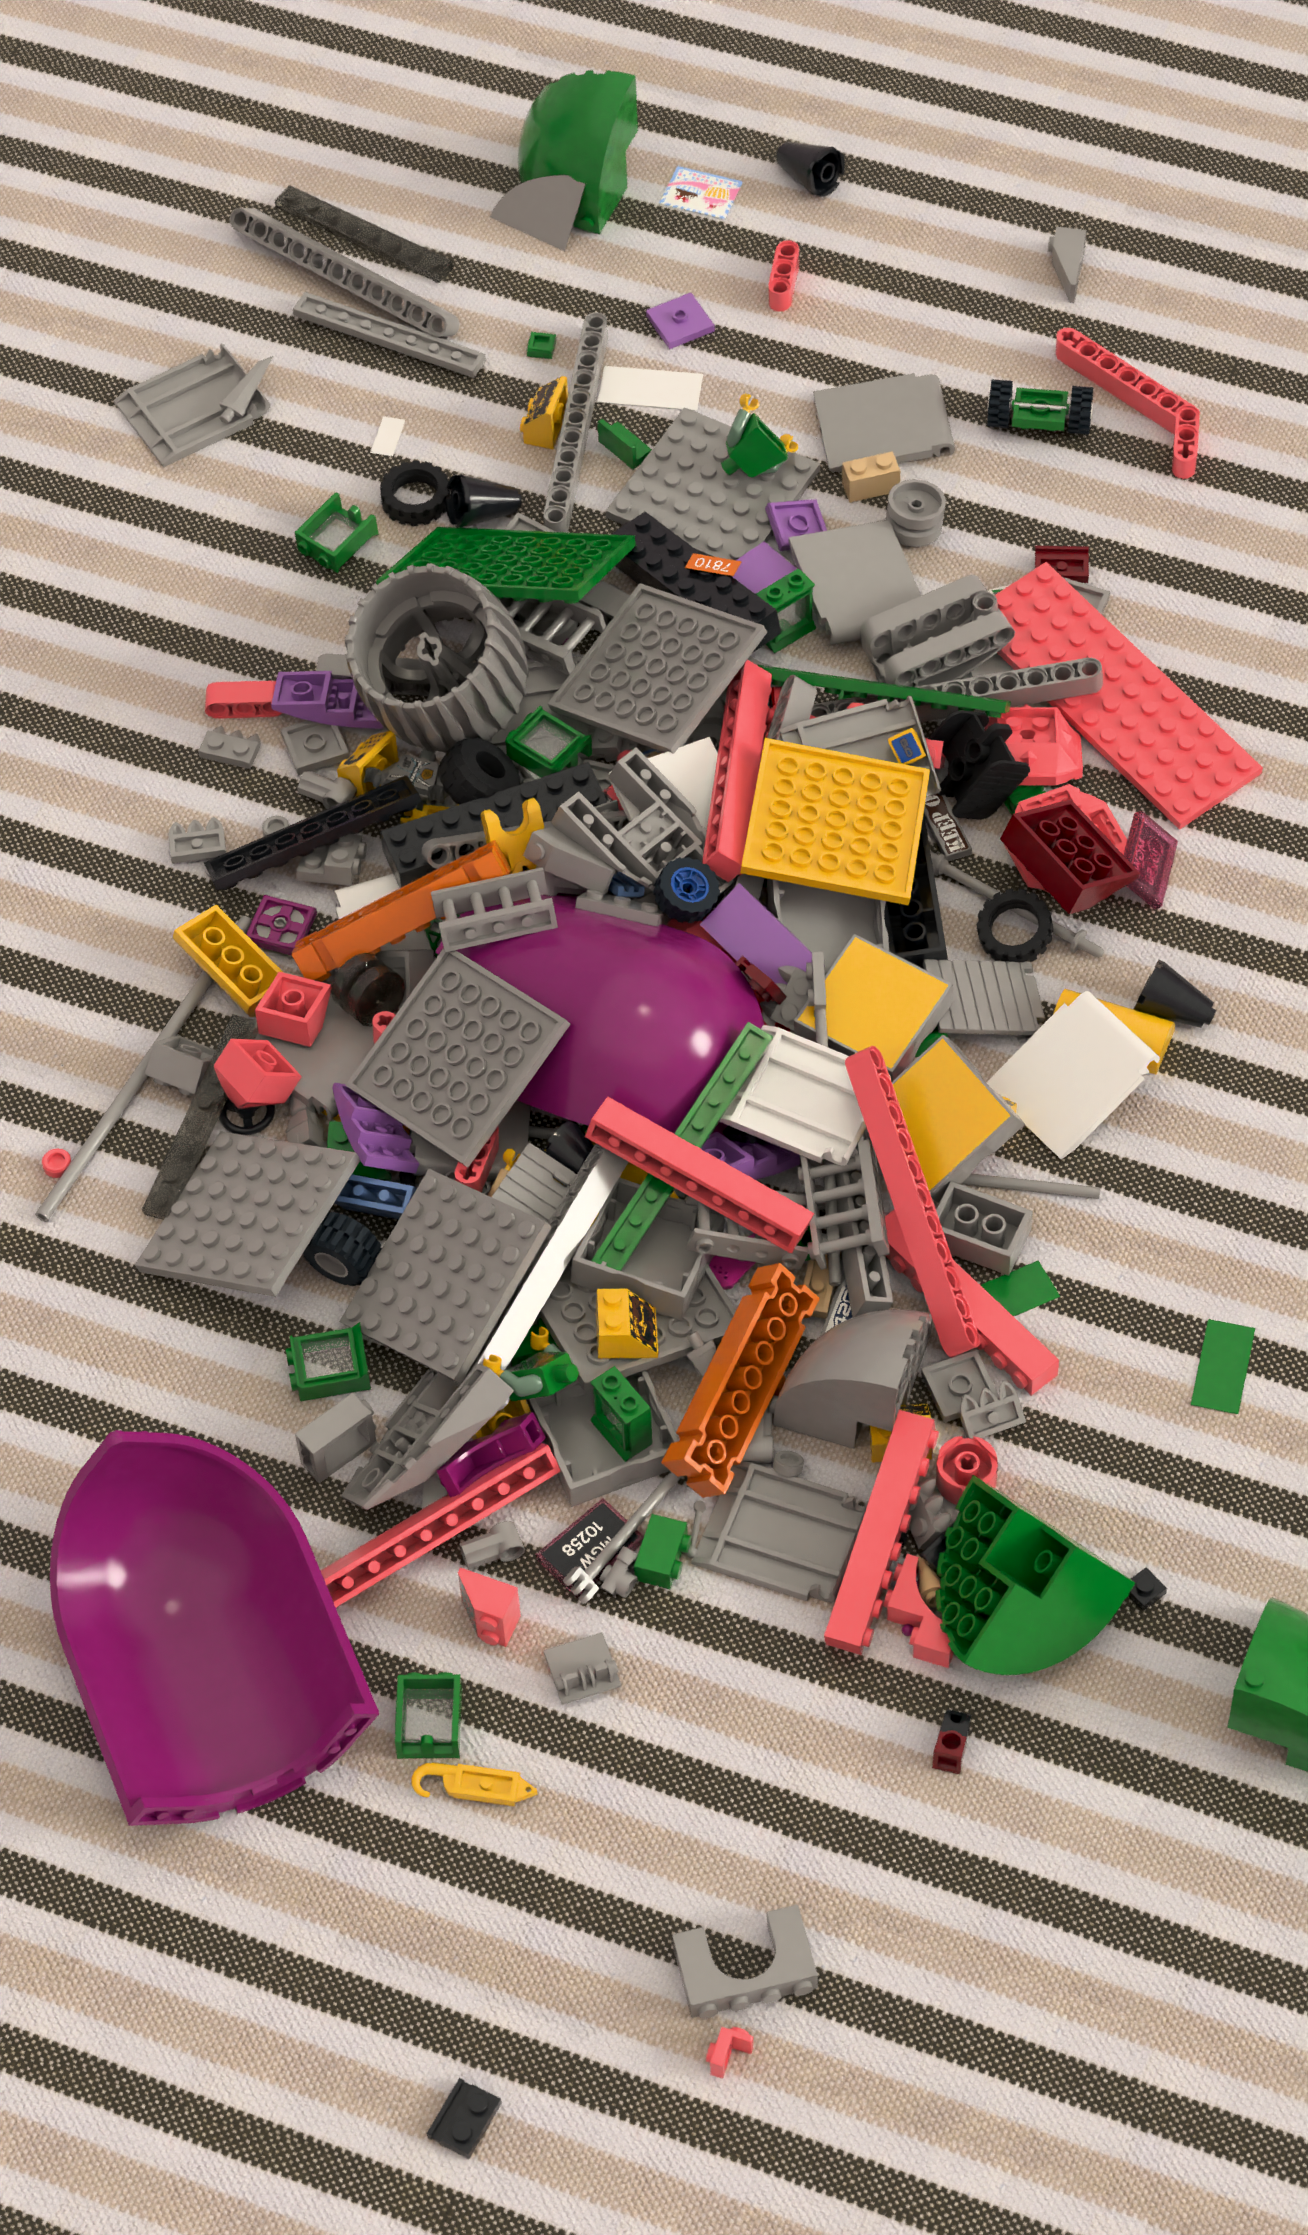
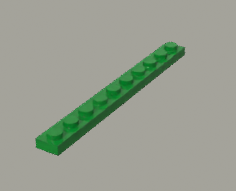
M757 665L772 674L771 684L776 686H783L789 676L795 675L813 687H825L824 692L831 694H841V690L851 691V696L867 698V694L878 695L877 700L887 699V702H892L894 698L906 700L908 696H912L915 706H920L922 701L931 703V708L947 710L948 705L958 707V711L984 710L987 716L1001 718L1002 713L1010 712L1011 701Z
M747 1022L678 1127L675 1135L702 1149L772 1042L773 1036ZM648 1173L591 1261L598 1264L604 1261L607 1262V1267L622 1271L675 1188Z

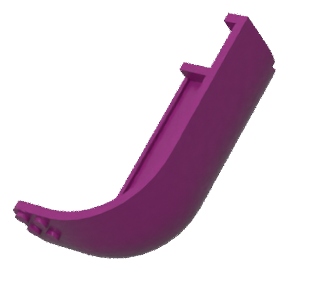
M575 894L541 895L542 900L552 898L558 928L456 950L570 1023L568 1029L517 1101L588 1126L605 1099L609 1097L675 1134L747 1022L760 1029L764 1025L758 1001L746 977L729 956L717 946L703 938L663 924L652 926L577 909L575 906L578 895ZM530 898L513 901V905L526 904L531 901ZM502 904L484 907L486 912L503 909ZM474 911L463 912L459 918L474 915ZM442 941L435 952L438 955L443 949ZM719 1122L711 1134L719 1132L725 1136L722 1132L728 1125Z
M121 1430L110 1432L76 1475L61 1505L51 1548L50 1592L54 1621L63 1651L128 1825L205 1822L219 1819V1813L235 1809L236 1813L239 1814L274 1801L306 1784L305 1777L315 1770L322 1773L352 1746L380 1714L308 1539L292 1509L275 1488L248 1464L229 1452L208 1442L179 1434L148 1431L128 1432Z

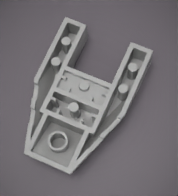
M637 747L617 761L608 778L640 810V815L617 831L580 792H577L559 806L551 821L556 829L603 862L652 891L655 888L656 879L668 862L674 861L679 857H691V859H698L701 862L703 860L707 830L702 828L697 819L695 807ZM716 875V879L719 880L720 894H722L733 885L734 881L731 880L728 883Z
M478 1363L458 1388L454 1385V1380L429 1368L384 1425L388 1428L380 1443L374 1441L369 1449L373 1455L364 1468L358 1467L341 1497L368 1510L427 1481L497 1411L502 1410L508 1404L509 1396L514 1390L490 1368Z

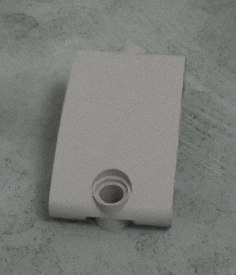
M968 575L865 620L860 627L862 647L874 666L878 681L910 687L958 680L994 656L1015 636L1013 627L998 608L996 596L987 591L976 575Z

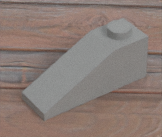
M1056 226L1055 236H1050L1048 252H1052V265L1069 302L1075 303L1086 246L1087 230Z
M553 826L532 832L523 855L538 867H543V870L604 894L607 893L615 873V869Z

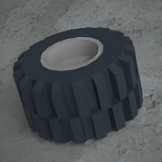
M328 1212L303 1252V1255L315 1270L328 1279L343 1285L360 1286L381 1251V1244L376 1239V1236L358 1221L343 1214Z

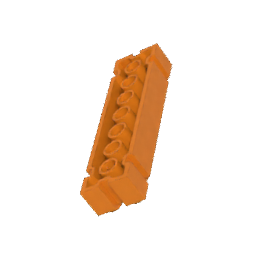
M493 840L474 852L464 855L342 917L322 930L315 931L297 940L291 955L304 978L322 982L331 976L330 971L340 967L341 970H346L356 964L355 959L363 955L369 958L380 952L381 946L389 942L391 945H394L404 940L406 933L414 929L416 932H420L431 925L430 921L436 919L431 891L509 875L511 868L496 840Z
M781 1263L762 1266L756 1269L748 1285L752 1294L742 1297L676 1431L680 1440L670 1443L661 1462L677 1477L687 1476L686 1484L702 1498L726 1494L735 1475L730 1468L732 1465L741 1463L806 1328L801 1322L803 1319L812 1316L820 1299L806 1285L796 1286L793 1283L796 1277Z

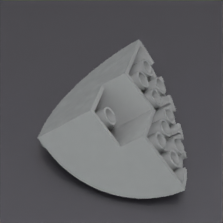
M907 1309L878 1310L852 1317L823 1333L797 1360L779 1396L774 1395L770 1407V1412L774 1414L773 1425L852 1449L855 1448L863 1423L892 1432L901 1405H907L931 1335V1314Z

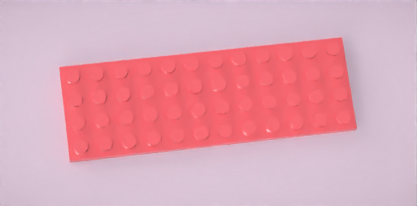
M1047 562L995 594L998 608L1015 631L1013 639L998 651L997 654L1014 670L1083 658H1095L1101 662L1103 672V686L1101 690L1092 694L1047 702L1052 707H1057L1065 720L1179 830L1262 774L1263 767Z

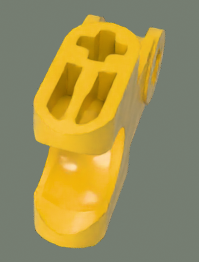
M534 798L523 802V821L520 827L513 831H504L498 816L490 809L481 812L486 843L496 840L511 868L510 874L522 872L523 866H526L529 870L536 869L537 866L523 856L532 832L545 828L539 803Z

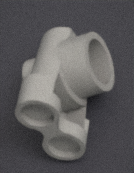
M625 1546L622 1547L614 1565L608 1564L600 1576V1580L603 1582L601 1588L614 1597L618 1594L623 1598H626L631 1593L637 1582V1577L630 1573L634 1570L637 1554Z

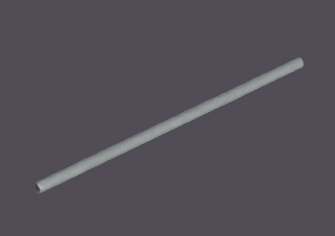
M241 916L236 925L246 934L252 920L247 916ZM205 971L202 972L155 1042L176 1036L214 981ZM152 1046L35 1213L41 1221L48 1222L148 1077L145 1075Z

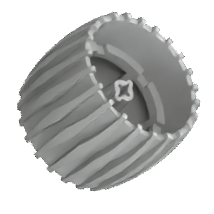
M427 563L426 566L415 567L411 565L407 566V570L389 573L387 579L378 585L376 583L372 585V590L368 595L358 601L359 607L354 616H350L348 621L350 627L348 635H345L346 660L360 698L371 714L386 729L406 743L426 751L447 753L455 743L466 738L476 737L489 742L492 741L491 737L501 729L505 730L508 727L507 723L513 715L518 714L520 710L519 704L527 692L526 678L529 677L526 651L522 637L511 615L498 598L483 584L452 567L446 566L444 568ZM453 618H465L467 620L473 618L476 629L468 646L459 653H456L443 643L435 627L436 622L443 620L452 621ZM424 630L420 634L421 642L417 646V654L424 670H409L396 666L395 660L400 651L403 652L407 642L413 637L416 638L419 635L418 632ZM485 647L483 656L479 657L475 670L468 668L467 665L472 663ZM391 679L408 684H430L428 698L425 702L415 701L414 703H404L402 700L394 698L389 691ZM447 688L450 693L445 695V691Z

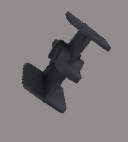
M964 710L953 712L941 722L928 738L930 740L944 741L942 752L949 765L948 775L940 783L941 791L939 795L945 794L946 797H955L957 803L953 806L952 813L957 818L976 820L989 818L1002 806L1003 802L1008 799L1030 772L1029 765L1025 762L1015 761L1005 744V741L1012 734L1010 726L995 723L990 725L985 731L984 728L989 722V718L985 713Z

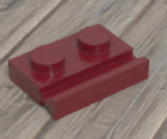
M1035 545V569L1047 562L1062 577L1081 583H1088L1089 546Z
M743 955L735 963L750 980L748 984L765 1001L769 1003L773 999L780 1005L787 996L775 982L754 964L750 963Z

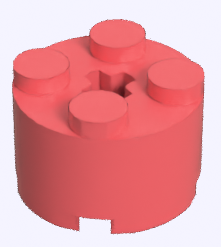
M958 1436L948 1440L939 1450L936 1465V1485L941 1495L949 1502L957 1505L973 1475L996 1488L998 1461L994 1448L984 1439L973 1436V1439Z

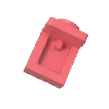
M722 2027L717 2043L711 2042L707 2052L706 2062L710 2063V2075L719 2078L724 2077L733 2049L752 2054L754 2048L753 2036L738 2027H731L730 2029Z

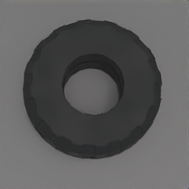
M466 738L458 741L447 751L439 765L440 781L444 786V790L458 805L481 797H491L499 791L520 785L521 783L519 771L511 758L502 749L481 738Z

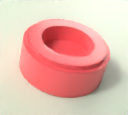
M59 1148L48 1151L42 1158L44 1172L52 1178H60L71 1163L69 1153Z

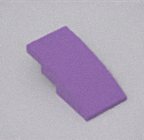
M764 541L736 560L742 562L732 577L756 594L797 568Z
M332 671L278 672L271 703L272 710L327 725L383 729V725L371 714L360 698L352 679H333Z
M740 883L700 924L736 961L743 955L775 983L788 984L781 977L778 971L779 967L794 966L806 972V963H810L812 959V952Z
M334 1083L332 1089L344 1131L362 1164L368 1167L416 1174L419 1162L409 1151L412 1138L402 1127L403 1124L349 1089L346 1084Z
M715 1132L709 1136L702 1147L703 1151L755 1180L776 1175L800 1165L799 1154L760 1138L754 1144H751L749 1141L743 1143L730 1141L719 1132Z

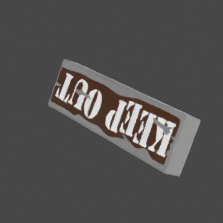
M937 793L926 797L924 806L925 821L941 853L948 857V861L972 855V847L957 817L953 815L952 807L946 795L940 796Z

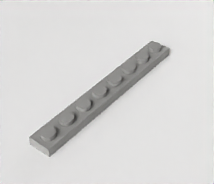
M307 292L303 293L293 307V315L472 378L476 376L486 361L484 353Z

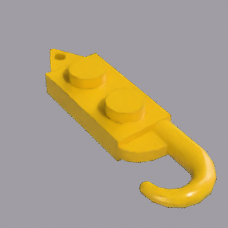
M435 1762L420 1765L411 1777V1786L414 1791L426 1798L430 1796V1793L423 1790L420 1785V1780L425 1775L442 1776L445 1791L448 1795L458 1799L515 1806L516 1802L538 1794L536 1788L521 1778L520 1772L464 1764L456 1766Z

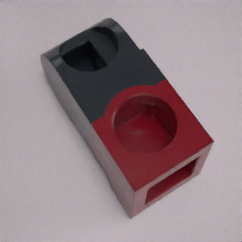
M946 1710L933 1752L932 1768L960 1774L971 1726V1714Z

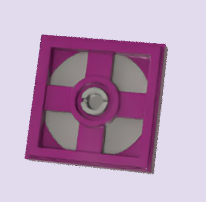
M264 895L246 935L260 948L291 955L297 940L308 935L317 915V909Z

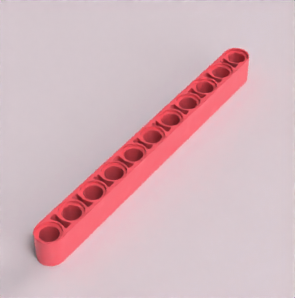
M872 1045L845 1059L846 1069L944 1352L953 1358L980 1345L979 1333L886 1064L879 1049Z

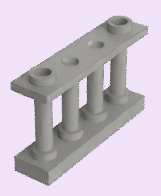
M538 599L513 600L507 607V611L512 618L527 601L538 605L521 626H517L524 643L526 656L567 675H570L575 669L571 653L591 628L599 632H603L606 628L604 616L600 610L595 607L590 608L579 602L567 604L563 600H553L551 602H539ZM548 610L559 614L542 636L530 633ZM569 619L581 623L563 645H556L551 642Z
M543 867L431 891L436 918L444 916L446 918V921L438 923L444 952L558 928L552 898L544 900L541 898V895L548 894ZM530 898L531 901L526 904L513 905V901ZM502 904L503 909L486 912L484 908ZM474 911V915L457 918L458 913Z
M869 1139L858 1142L859 1154H855L854 1158H850L845 1166L828 1163L812 1167L809 1159L801 1156L802 1167H798V1176L801 1185L804 1184L807 1209L814 1213L810 1222L812 1242L808 1243V1251L811 1260L816 1259L821 1270L827 1269L825 1254L868 1244L869 1247L874 1246L878 1257L890 1254L876 1154ZM855 1169L862 1171V1179H858L857 1183L816 1192V1178ZM861 1194L862 1197L865 1196L866 1203L862 1204L861 1208L822 1217L819 1215V1203ZM865 1219L866 1222L869 1221L870 1229H866L865 1233L823 1242L821 1230L823 1228Z
M777 1191L805 1208L807 1207L806 1196ZM685 1194L686 1204L698 1206V1228H694L686 1244L687 1251L769 1265L781 1263L787 1269H801L809 1253L808 1247L796 1246L791 1254L755 1234V1238L739 1236V1224L727 1218V1233L710 1231V1208Z

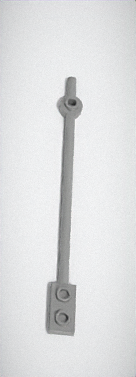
M812 952L811 962L806 963L807 980H812L813 989L807 990L808 1007L814 1006L816 1043L828 1047L824 953ZM823 1159V1165L832 1163L830 1161ZM835 1174L824 1177V1190L836 1188ZM837 1199L825 1202L826 1215L837 1213ZM838 1225L826 1228V1234H822L823 1242L839 1239ZM840 1251L827 1253L830 1286L841 1285Z

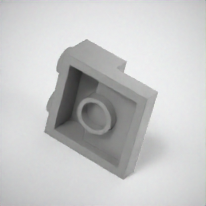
M345 835L338 842L332 845H322L315 848L311 854L301 857L296 871L297 880L352 886L355 875L360 874L361 859H365L367 845L366 842H362V835Z

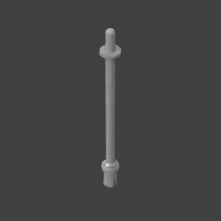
M930 851L935 876L945 874L989 899H993V895L999 892L950 865L947 856L943 854L937 855ZM1010 909L1038 925L1037 918L1028 910ZM1052 921L1054 928L1052 933L1071 943V952L1075 953L1080 948L1097 958L1103 956L1104 950L1100 946L1085 939L1087 935L1085 930L1081 929L1074 933Z

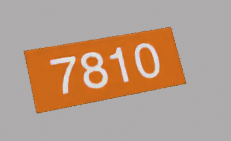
M693 553L685 568L734 576L742 561Z

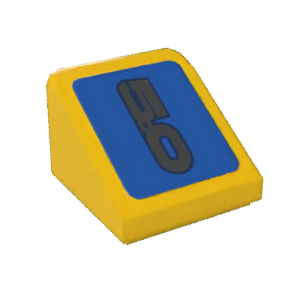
M913 728L887 739L900 764L909 765L927 757L919 736Z

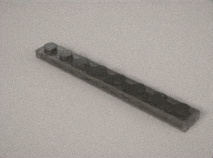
M291 185L275 199L276 208L434 282L440 283L453 269L452 260Z
M232 1014L142 1207L144 1215L161 1220L169 1217L171 1208L177 1202L191 1178L228 1099L218 1080L214 1064L230 1039L255 1040L258 1034L256 1020Z

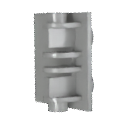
M603 1632L543 1650L562 1705L622 1687L617 1674L616 1662L612 1660Z

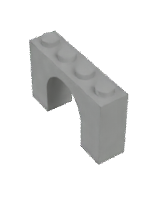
M798 1904L767 1912V1927L775 1957L770 1967L764 1973L751 1979H735L725 1975L717 1968L710 1953L704 1927L672 1934L673 1950L691 2018H710L718 2012L728 2009L740 2011L753 2003L761 2001L763 2003H773L781 1999L782 1996L790 1994L802 1996L818 1988V1974Z

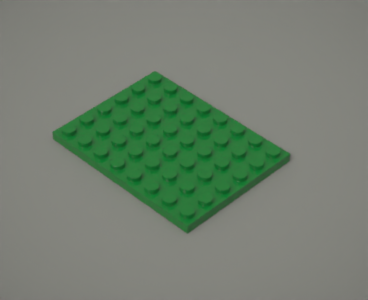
M437 527L378 578L376 584L378 585L389 577L388 574L391 572L398 573L407 570V566L411 565L421 567L426 566L427 563H432L439 567H452L463 574L465 573L473 577L498 599L503 597L513 598L514 601L538 599L539 602L563 600L564 603L573 604L579 602L636 546L635 536Z

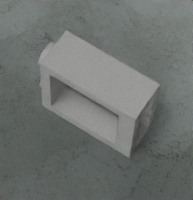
M354 1393L295 1433L300 1462L318 1483L370 1448L374 1441H376L375 1430L377 1428L372 1418L374 1411L365 1399L360 1400Z

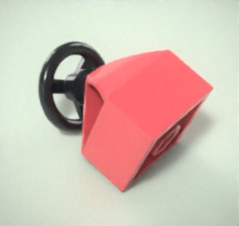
M230 1039L214 1064L216 1075L226 1094L218 1107V1118L225 1129L234 1134L252 1135L261 1132L272 1122L275 1114V1104H284L302 1078L268 1040ZM262 1106H266L267 1111L264 1118L256 1125H253L252 1117L255 1115V1111ZM226 1111L238 1113L243 1118L244 1127L233 1124L228 1119Z

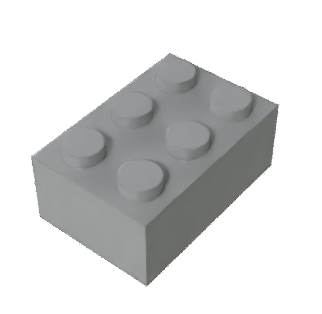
M950 1181L936 1209L952 1255L1005 1275H1010L1031 1232L1033 1211Z

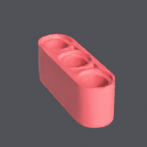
M782 241L776 247L769 280V306L774 311H786L792 304L799 270V246L794 241Z
M276 681L213 682L206 687L205 712L212 718L279 716L282 713L272 710L271 707Z

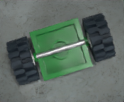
M991 380L988 398V427L1009 428L1010 412L1012 410V427L1064 431L1066 415H1069L1068 433L1089 435L1090 421L1093 413V387L1072 386L1071 404H1067L1068 391L1017 387L1015 400H1013V381Z

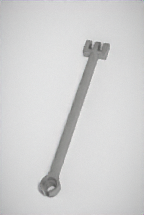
M670 1471L584 1571L580 1566L574 1567L563 1579L566 1586H570L577 1580L571 1588L574 1595L579 1594L585 1589L578 1598L582 1604L587 1603L599 1590V1587L592 1580L682 1476L677 1477Z

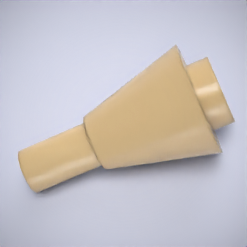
M918 1555V1569L920 1572L919 1593L927 1606L936 1607V1590L940 1589L941 1580L934 1570L928 1566L929 1563Z

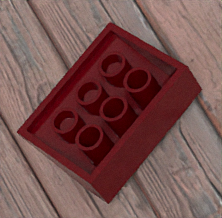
M1071 799L1013 814L1000 837V840L1007 846L1009 851L1019 859L1068 914L1093 907L1138 879L1141 874Z

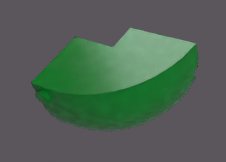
M587 70L585 74L576 75L575 73L562 76L559 81L548 84L534 100L522 127L518 149L520 180L524 183L541 177L569 175L575 181L585 183L573 227L600 234L628 188L626 150L638 132L636 75L609 70L605 74H594L593 70Z
M973 1475L955 1507L959 1513L953 1528L947 1527L946 1529L947 1547L945 1552L940 1553L936 1575L941 1577L940 1589L936 1590L937 1611L942 1613L940 1627L950 1640L948 1645L964 1664L986 1673L1019 1675L1046 1669L1060 1663L1085 1647L1110 1622L1123 1601L1128 1597L1135 1582L1056 1527Z
M1271 1597L1259 1619L1235 1684L1227 1728L1287 1747L1288 1753L1285 1765L1308 1772V1614L1288 1603Z

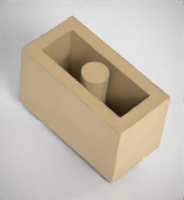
M893 451L842 462V485L849 503L889 494L894 485L900 483V468Z

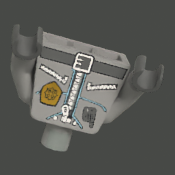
M422 750L418 758L403 755L398 762L393 763L382 771L373 767H369L365 771L363 782H372L376 788L379 785L382 786L407 775L422 801L416 805L415 808L422 811L424 804L435 805L436 801L443 804L444 799L449 796L440 781V767L435 762L436 755L432 751Z

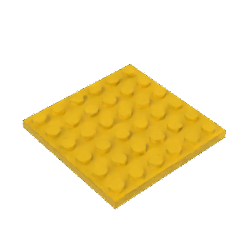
M765 738L740 873L909 905L930 769Z

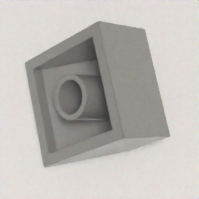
M176 1035L153 1043L145 1075L154 1078L153 1081L157 1084L164 1086L173 1085L179 1088L178 1091L180 1093L194 1096L209 1088L216 1077L214 1064L222 1052Z

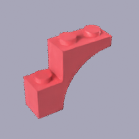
M907 1554L904 1563H898L895 1569L893 1581H896L894 1590L888 1589L883 1607L887 1608V1620L901 1625H912L913 1630L909 1644L913 1645V1658L949 1668L954 1655L948 1645L950 1640L947 1634L941 1630L940 1624L942 1619L937 1617L927 1607L919 1593L916 1582L919 1557Z

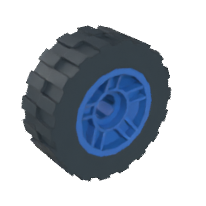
M679 857L674 861L668 862L655 881V888L653 890L656 904L660 906V910L666 913L669 918L678 920L677 922L693 923L694 921L702 920L704 916L706 917L710 913L720 895L719 880L716 879L715 872H712L707 864H703L701 860H694L691 857Z

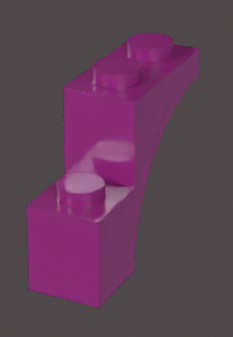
M533 1411L504 1420L492 1434L466 1442L436 1472L449 1496H457L473 1482L493 1469L517 1457L533 1452L546 1436Z

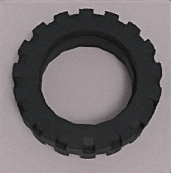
M418 460L413 461V463L403 462L400 463L401 466L392 467L390 473L384 475L383 482L380 484L381 503L384 512L389 514L391 520H398L399 524L406 525V523L411 524V526H418L421 523L427 525L430 524L431 520L434 519L436 521L441 518L442 513H446V498H450V490H446L449 481L446 473H442V469L437 465L434 467L430 462L420 463ZM414 482L426 483L433 486L437 491L432 499L415 505L405 504L394 496L400 487Z
M1007 889L1005 893L1000 894L998 892L994 894L993 899L987 900L983 904L984 908L979 911L976 924L979 940L984 951L990 954L991 958L995 961L1020 963L1036 960L1037 955L1043 954L1047 950V944H1050L1052 941L1054 928L1047 904L1044 900H1040L1037 894L1033 892L1029 894L1025 889H1019V891ZM1019 908L1028 910L1035 915L1039 926L1037 932L1029 941L1011 946L1002 944L994 938L992 934L993 922L1003 912Z

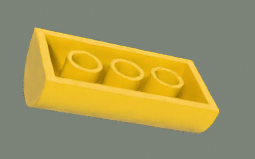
M214 905L174 930V941L249 1017H256V1007L278 972L283 971L217 905Z
M1064 989L1058 999L1054 1013L1064 1003L1069 1006L1082 993ZM1098 999L1160 1057L1158 1063L1153 1060L1147 1066L1149 1073L1156 1075L1175 1031V1022Z

